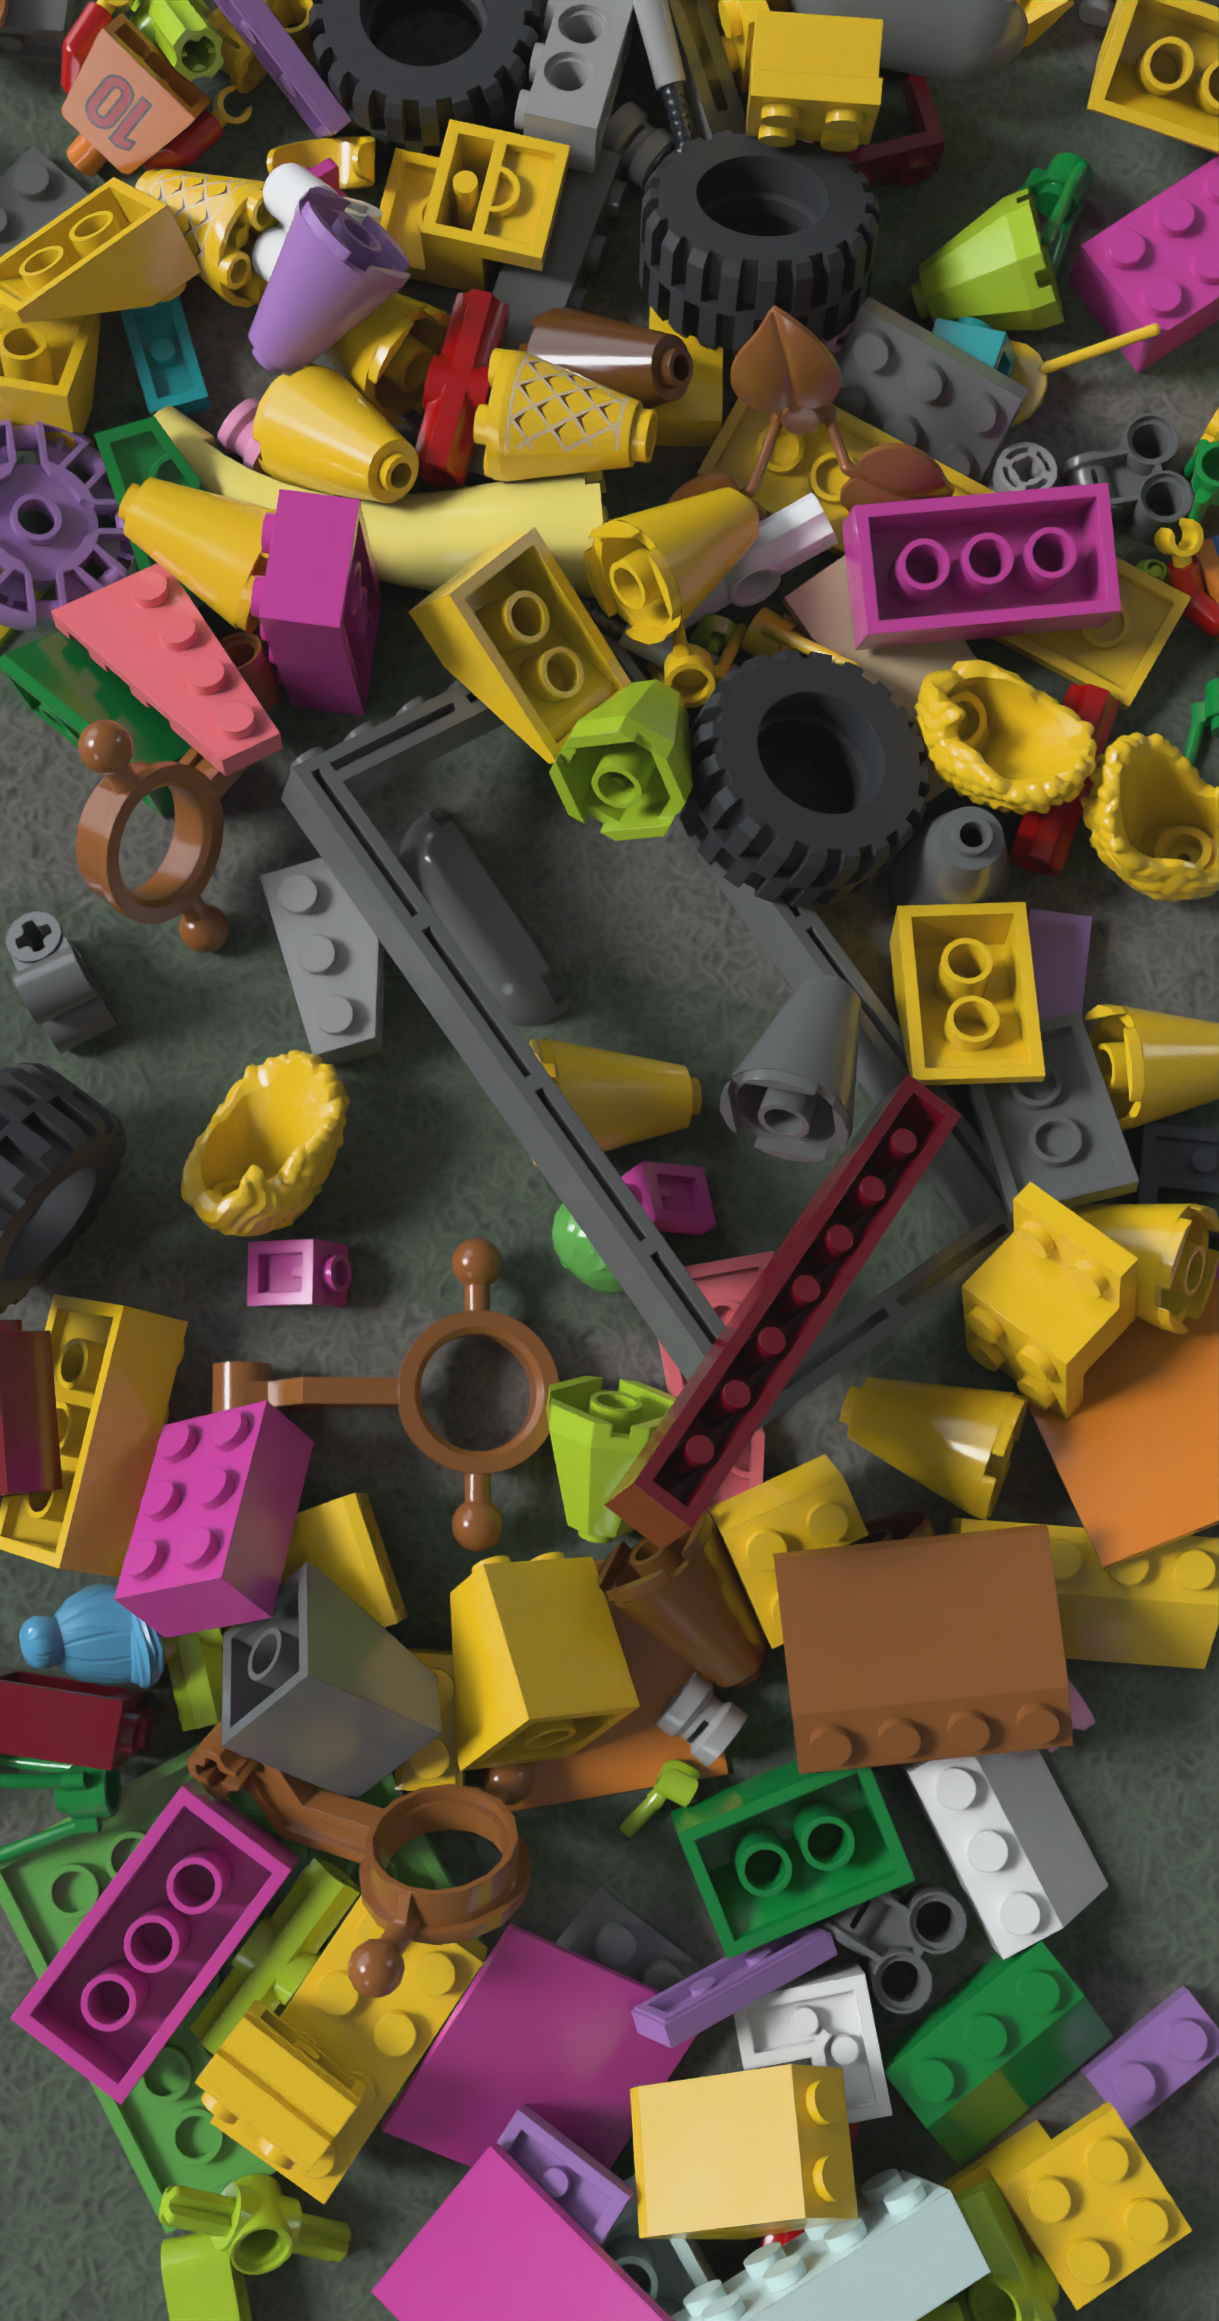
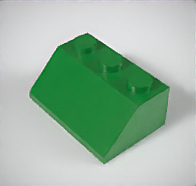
M60 630L7 652L0 658V671L25 706L77 748L82 731L89 724L99 720L115 721L129 732L134 745V752L130 762L143 761L152 764L165 761L179 762L191 748L184 739L171 729L168 719L153 706L147 708L132 695L127 683L111 670L106 672L90 658L86 647L81 643L78 644L73 639L70 640ZM168 786L155 789L142 799L146 805L164 819L174 809V801Z
M796 1759L690 1803L686 1808L681 1807L670 1812L677 1835L727 1959L915 1881L871 1767L799 1774L798 1760Z
M1040 1940L1004 1960L998 1953H995L880 2049L885 2076L925 2128L959 2166H962L1114 2036L1085 1995Z

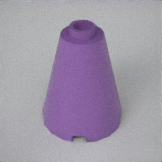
M310 188L304 198L300 200L248 333L249 340L254 346L252 354L265 369L277 375H282L284 372L294 374L305 369L302 367L303 365L315 361L403 288L411 275L410 273H405L410 266V262L395 239L369 215L365 217L362 223H359L346 214L344 211L350 204V201L324 188Z

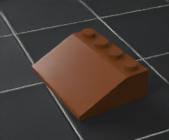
M1047 1524L773 1553L799 1774L1073 1746L1069 1682Z

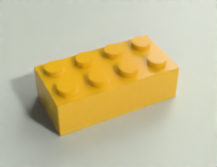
M361 1895L280 2015L283 2021L367 2086L358 2107L309 2173L296 2163L290 2170H287L272 2162L258 2147L257 2142L261 2135L241 2119H238L234 2125H231L214 2115L210 2121L212 2125L324 2205L484 1963L488 1948L476 1939L443 1945L411 1942L403 1954L405 1971L401 1984L385 1997L367 1998L357 1992L349 1980L348 1963L356 1947L368 1939H379L385 1929L375 1923L363 1906Z

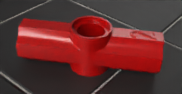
M471 289L466 293H457L441 355L435 354L428 368L423 395L425 414L417 436L415 450L419 461L417 477L434 487L451 489L457 486L464 487L475 447L473 428L476 410L480 404L489 405L492 390L488 380L490 357L495 348L502 349V342L510 316L509 305L501 302L490 292Z
M1071 684L1062 699L1061 705L1069 707L1079 715L1082 721L1090 722L1094 726V732L1091 737L1097 745L1095 762L1096 767H1098L1097 757L1103 754L1121 701L1114 698L1110 691L1092 684ZM1089 776L1085 778V786L1081 792L1079 791L1080 794L1070 803L1063 801L1062 805H1050L1048 813L1043 814L1037 811H1030L1022 815L1008 855L1009 861L1016 864L1018 868L1040 876L1050 875L1057 877L1060 874L1062 867L1066 863L1071 842L1074 840V833L1080 816L1083 817L1084 808L1081 804V798L1089 797L1090 788L1093 786Z

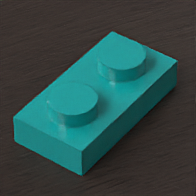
M179 295L172 300L158 302L154 306L120 310L150 416L153 417L159 410L167 406L176 408L184 415L212 408Z

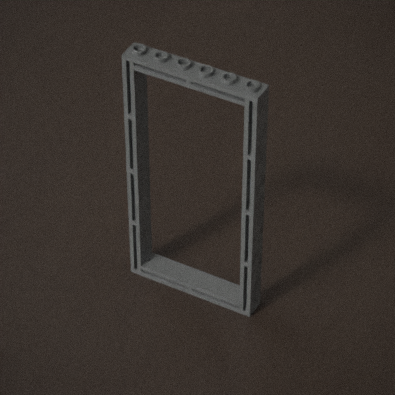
M602 634L631 683L647 681L627 651L616 645V640ZM456 679L446 692L430 700L426 695L418 696L405 704L395 717L379 725L375 721L361 724L352 730L342 743L326 751L322 747H315L300 755L290 766L291 772L281 800L683 1376L689 1381L725 1328L724 1323L356 801V799L505 724ZM683 806L679 814H676L673 824L792 989L795 991L805 979L831 975L846 981L858 994L861 1000V1018L856 1077L875 1104H878L909 1075L901 1029L812 906L786 905V897L781 896L774 903L755 897L754 888L745 883L738 888L723 878L727 871L716 861L711 865L707 863L697 851L701 845L696 835L689 837L679 818L686 808ZM941 1085L924 1086L959 1112L961 1117L929 1164L925 1173L968 1232L818 1336L757 1430L964 1284L1014 1232V1222L1009 1223L984 1143Z

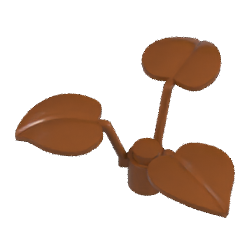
M773 306L768 311L757 331L739 350L731 367V386L738 398L756 410L771 413L770 426L749 482L740 489L736 481L726 474H704L683 484L671 496L667 504L724 487L733 488L751 499L759 490L781 428L784 427L792 434L806 435L815 431L821 423L826 426L842 473L850 477L840 491L841 504L849 512H851L854 505L952 497L955 492V486L947 480L940 465L930 455L914 446L903 443H889L873 447L860 457L858 465L854 464L849 458L836 421V408L829 405L836 398L841 386V372L837 361L826 346L807 327L779 307ZM751 499L758 510L759 522L766 519L765 509L759 502Z

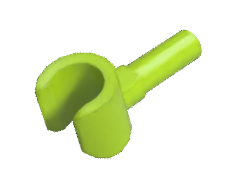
M668 1760L663 1765L653 1789L647 1794V1798L620 1825L622 1832L626 1836L632 1837L662 1807L666 1798L686 1808L698 1788L700 1771L680 1760Z

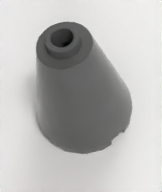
M962 807L921 822L913 831L912 838L892 858L888 866L889 896L896 908L897 906L1003 903L1007 902L1011 890L1012 872L1002 827L990 812L979 807Z
M831 975L805 979L725 1084L721 1094L720 1112L727 1126L736 1134L740 1126L757 1136L753 1147L766 1154L789 1161L815 1163L826 1160L829 1150L838 1148L839 1153H841L847 1147L853 1129L861 1000L846 981Z

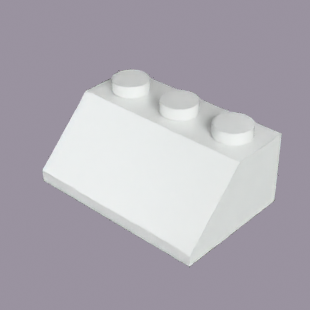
M1039 1750L899 1764L990 1945L1003 1960L1063 1929L1109 1886Z

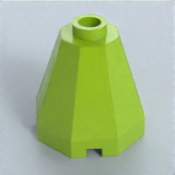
M1028 188L1003 197L919 265L920 282L912 284L911 289L919 317L922 321L932 318L935 325L937 318L958 322L961 317H972L984 321L992 329L999 331L1042 330L1064 322L1062 302L1048 248L1041 244L1042 236L1040 231H1037L1041 224Z
M657 679L632 682L576 722L549 771L568 815L584 824L588 816L603 823L600 833L615 841L664 837L676 814H679L686 803L693 787L689 714L680 692Z
M582 1376L549 1386L546 1408L549 1431L567 1525L578 1530V1535L587 1541L610 1543L615 1541L618 1536L632 1532L634 1528L604 1505L677 1397L639 1381L624 1379L619 1380L618 1391L602 1390L603 1377Z

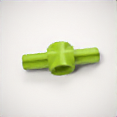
M251 2174L241 2177L227 2186L222 2194L183 2185L168 2186L162 2195L158 2212L159 2221L165 2226L211 2235L214 2249L229 2253L234 2268L249 2275H259L275 2270L286 2262L292 2253L330 2262H340L344 2260L348 2253V2243L351 2238V2229L346 2222L302 2213L299 2201L296 2198L282 2195L281 2186L278 2181L265 2174Z

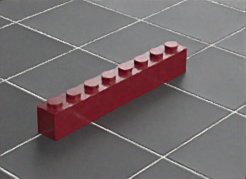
M910 1074L875 1105L604 1506L660 1549L665 1548L693 1529L961 1117L959 1112Z

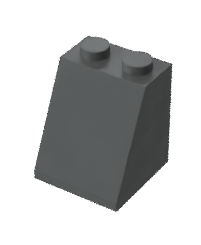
M307 1562L279 1586L272 1618L236 1624L223 1634L221 1744L223 1748L341 1796L356 1800L441 1734L438 1676L320 1569Z

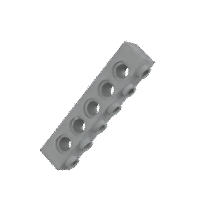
M548 0L543 33L547 36L545 44L536 42L534 45L529 69V81L533 82L531 91L524 89L520 91L515 111L514 127L515 129L524 130L523 135L570 145L571 159L568 168L593 174L595 172L638 25L632 0Z

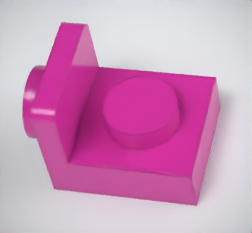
M643 1161L621 1176L659 1232L703 1235L716 1226L704 1167Z
M318 1239L248 1242L247 1306L346 1307L347 1289L350 1286L352 1277L346 1244Z

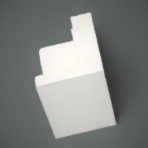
M857 1961L810 1970L733 2013L744 2071L806 2058L811 2059L812 2066L843 2068L848 2124L893 2115L866 1977Z

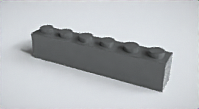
M601 148L594 174L568 168L543 271L503 263L492 292L497 299L509 305V324L505 331L502 349L519 350L520 343L529 342L536 325H528L536 315L549 308L569 307L586 312L589 300V290L584 288L590 271L596 273L601 271L609 246V236L604 235L610 218L620 219L628 196L629 183L622 181L621 154ZM475 443L464 487L499 482V480H493V478L485 477L484 475L486 445Z

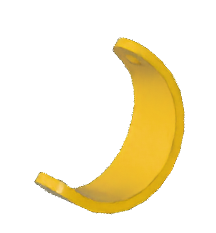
M361 135L336 136L286 144L269 151L267 156L268 173L270 175L274 169L287 163H295L304 168H313L327 158H331L339 167V188L341 190L368 188L373 186L375 182V138Z

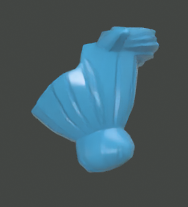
M105 1583L86 1586L63 1602L53 1617L31 1616L22 1624L19 1632L20 1647L27 1665L40 1670L58 1666L77 1681L102 1686L134 1683L142 1689L150 1688L158 1682L164 1670L165 1646L161 1634L114 1600L117 1587Z

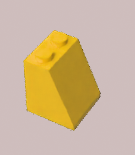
M355 1492L297 1513L280 1585L307 1562L320 1569L384 1628L408 1617L368 1493ZM233 1625L226 1626V1629H230Z
M550 1552L537 1556L530 1561L511 1562L510 1557L505 1555L490 1557L476 1563L471 1569L472 1574L450 1592L456 1751L460 1771L570 1757L640 1707L605 1594L597 1583L599 1575L593 1556L565 1558L562 1552Z
M788 2064L630 2088L639 2238L747 2240L858 2219L843 2068Z

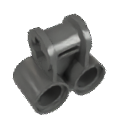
M1144 413L1135 417L1127 425L1116 450H1099L1079 454L1065 461L1058 468L1060 481L1068 484V486L1108 483L1112 524L1125 523L1129 534L1137 542L1147 546H1156L1154 544V536L1161 527L1172 529L1175 535L1180 528L1179 519L1186 518L1193 503V491L1189 482L1180 474L1166 470L1178 448L1179 433L1175 425L1167 417L1157 413ZM1133 447H1146L1154 453L1156 458H1144ZM1156 502L1163 505L1168 510L1170 516L1154 514L1149 509L1147 503Z
M33 911L23 914L16 919L8 929L6 936L7 949L18 971L12 974V978L29 1013L39 1026L43 1024L56 1049L62 1054L117 1027L119 1023L114 1012L110 1014L104 1003L107 998L95 977L93 975L90 976L80 952L67 939L62 926L56 918L46 912Z
M921 1883L911 1888L903 1897V1900L891 1890L815 1923L820 1929L831 1932L832 1938L862 1956L869 1957L866 1965L868 1983L877 2001L886 2010L896 2014H910L920 2009L929 1999L932 1990V1975L921 1957L923 1952L945 1954L955 1949L963 1940L967 1929L966 1915L961 1904L945 1887L935 1883ZM931 1901L947 1904L949 1918L942 1930L926 1934L917 1929L916 1916L924 1904ZM895 1961H906L915 1966L913 1983L908 1989L901 1992H891L886 1990L881 1984L883 1971L889 1964Z

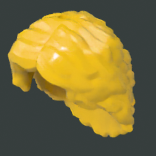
M957 661L951 670H936L929 673L923 679L918 702L914 707L917 712L915 723L918 735L921 736L926 755L931 761L932 771L936 772V775L946 785L954 788L960 797L968 796L973 803L987 805L1003 813L1013 810L1018 814L1024 815L1030 811H1037L1043 814L1048 813L1050 805H1062L1063 801L1070 803L1080 794L1079 791L1081 792L1085 786V778L1091 775L1096 767L1095 753L1097 745L1091 737L1094 732V726L1090 722L1082 721L1079 715L1072 709L1060 705L1057 699L1047 695L1044 691L1036 690L1018 674L1007 671L988 661Z
M1136 732L1129 736L1122 735L1118 737L1114 743L1105 749V754H1100L1097 757L1098 767L1089 775L1093 786L1090 788L1089 797L1081 798V804L1084 808L1083 820L1085 827L1092 832L1089 840L1091 846L1097 850L1101 861L1109 869L1116 872V875L1126 884L1141 894L1151 897L1156 902L1165 900L1174 903L1181 900H1197L1214 895L1219 891V786L1214 788L1213 785L1207 784L1200 778L1198 769L1192 767L1189 759L1182 755L1177 746L1171 745L1169 740L1164 739L1160 734L1155 733L1146 737L1142 733Z
M300 1050L289 1051L287 1055L281 1054L277 1057L266 1058L263 1065L256 1066L251 1064L246 1067L244 1077L231 1087L226 1095L225 1102L219 1105L205 1132L196 1139L195 1146L189 1153V1157L182 1169V1199L190 1207L194 1208L204 1224L213 1230L220 1231L224 1235L244 1237L263 1235L273 1230L293 1225L295 1219L303 1214L313 1202L314 1197L322 1192L321 1185L327 1179L336 1159L337 1150L344 1142L343 1129L347 1122L345 1114L350 1104L344 1084L339 1080L335 1067L332 1064H324L323 1059L316 1054H309Z

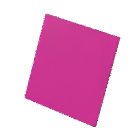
M510 1923L382 2122L381 2127L385 2133L473 2167L494 2140L496 2142L499 2140L517 2109L526 2104L610 2170L633 2134L630 2088L667 2082L696 2035L671 2049L638 2034L631 2011L635 2009V2006L659 1994L661 1991Z
M495 2140L371 2291L399 2321H674Z

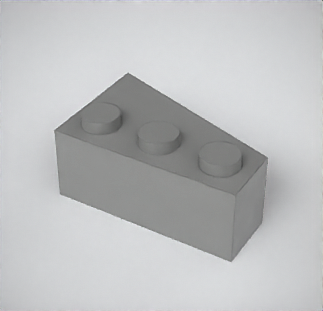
M322 857L260 875L312 1054L321 1057L324 1064L335 1066L381 1052L385 947Z

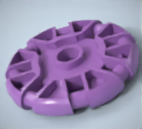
M10 419L0 420V625L27 632H36L37 626H55L51 613L52 610L140 571L130 540L123 533L124 522L118 517L119 508L101 454L93 448L94 441L80 432L73 434L36 421V425H12ZM45 432L66 433L75 439L77 447L71 449L63 446L65 439L59 437L57 443L45 437ZM16 451H35L39 465H16ZM79 467L91 479L84 484L70 471ZM28 510L40 511L51 520L53 528L45 534H32L21 526L18 516ZM97 515H108L110 519L115 520L116 528H98ZM90 559L100 566L103 572L97 581L83 570ZM55 586L56 600H35L34 591H46Z

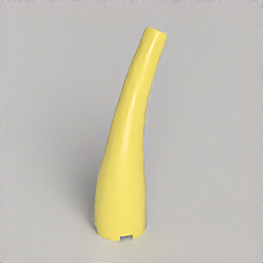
M172 406L164 407L154 415L208 492L272 509L277 508L279 489L329 495L282 483L238 463L218 451L217 438ZM602 470L507 482L499 481L442 491L406 494L402 499L393 503L360 499L377 576L380 581L434 592L494 544L535 527L568 581L574 585L576 594L584 596L585 599L596 598L588 582L584 566V551L593 546V538H588L591 530L605 521L611 520V518H608L606 506L602 504L601 493L607 492Z

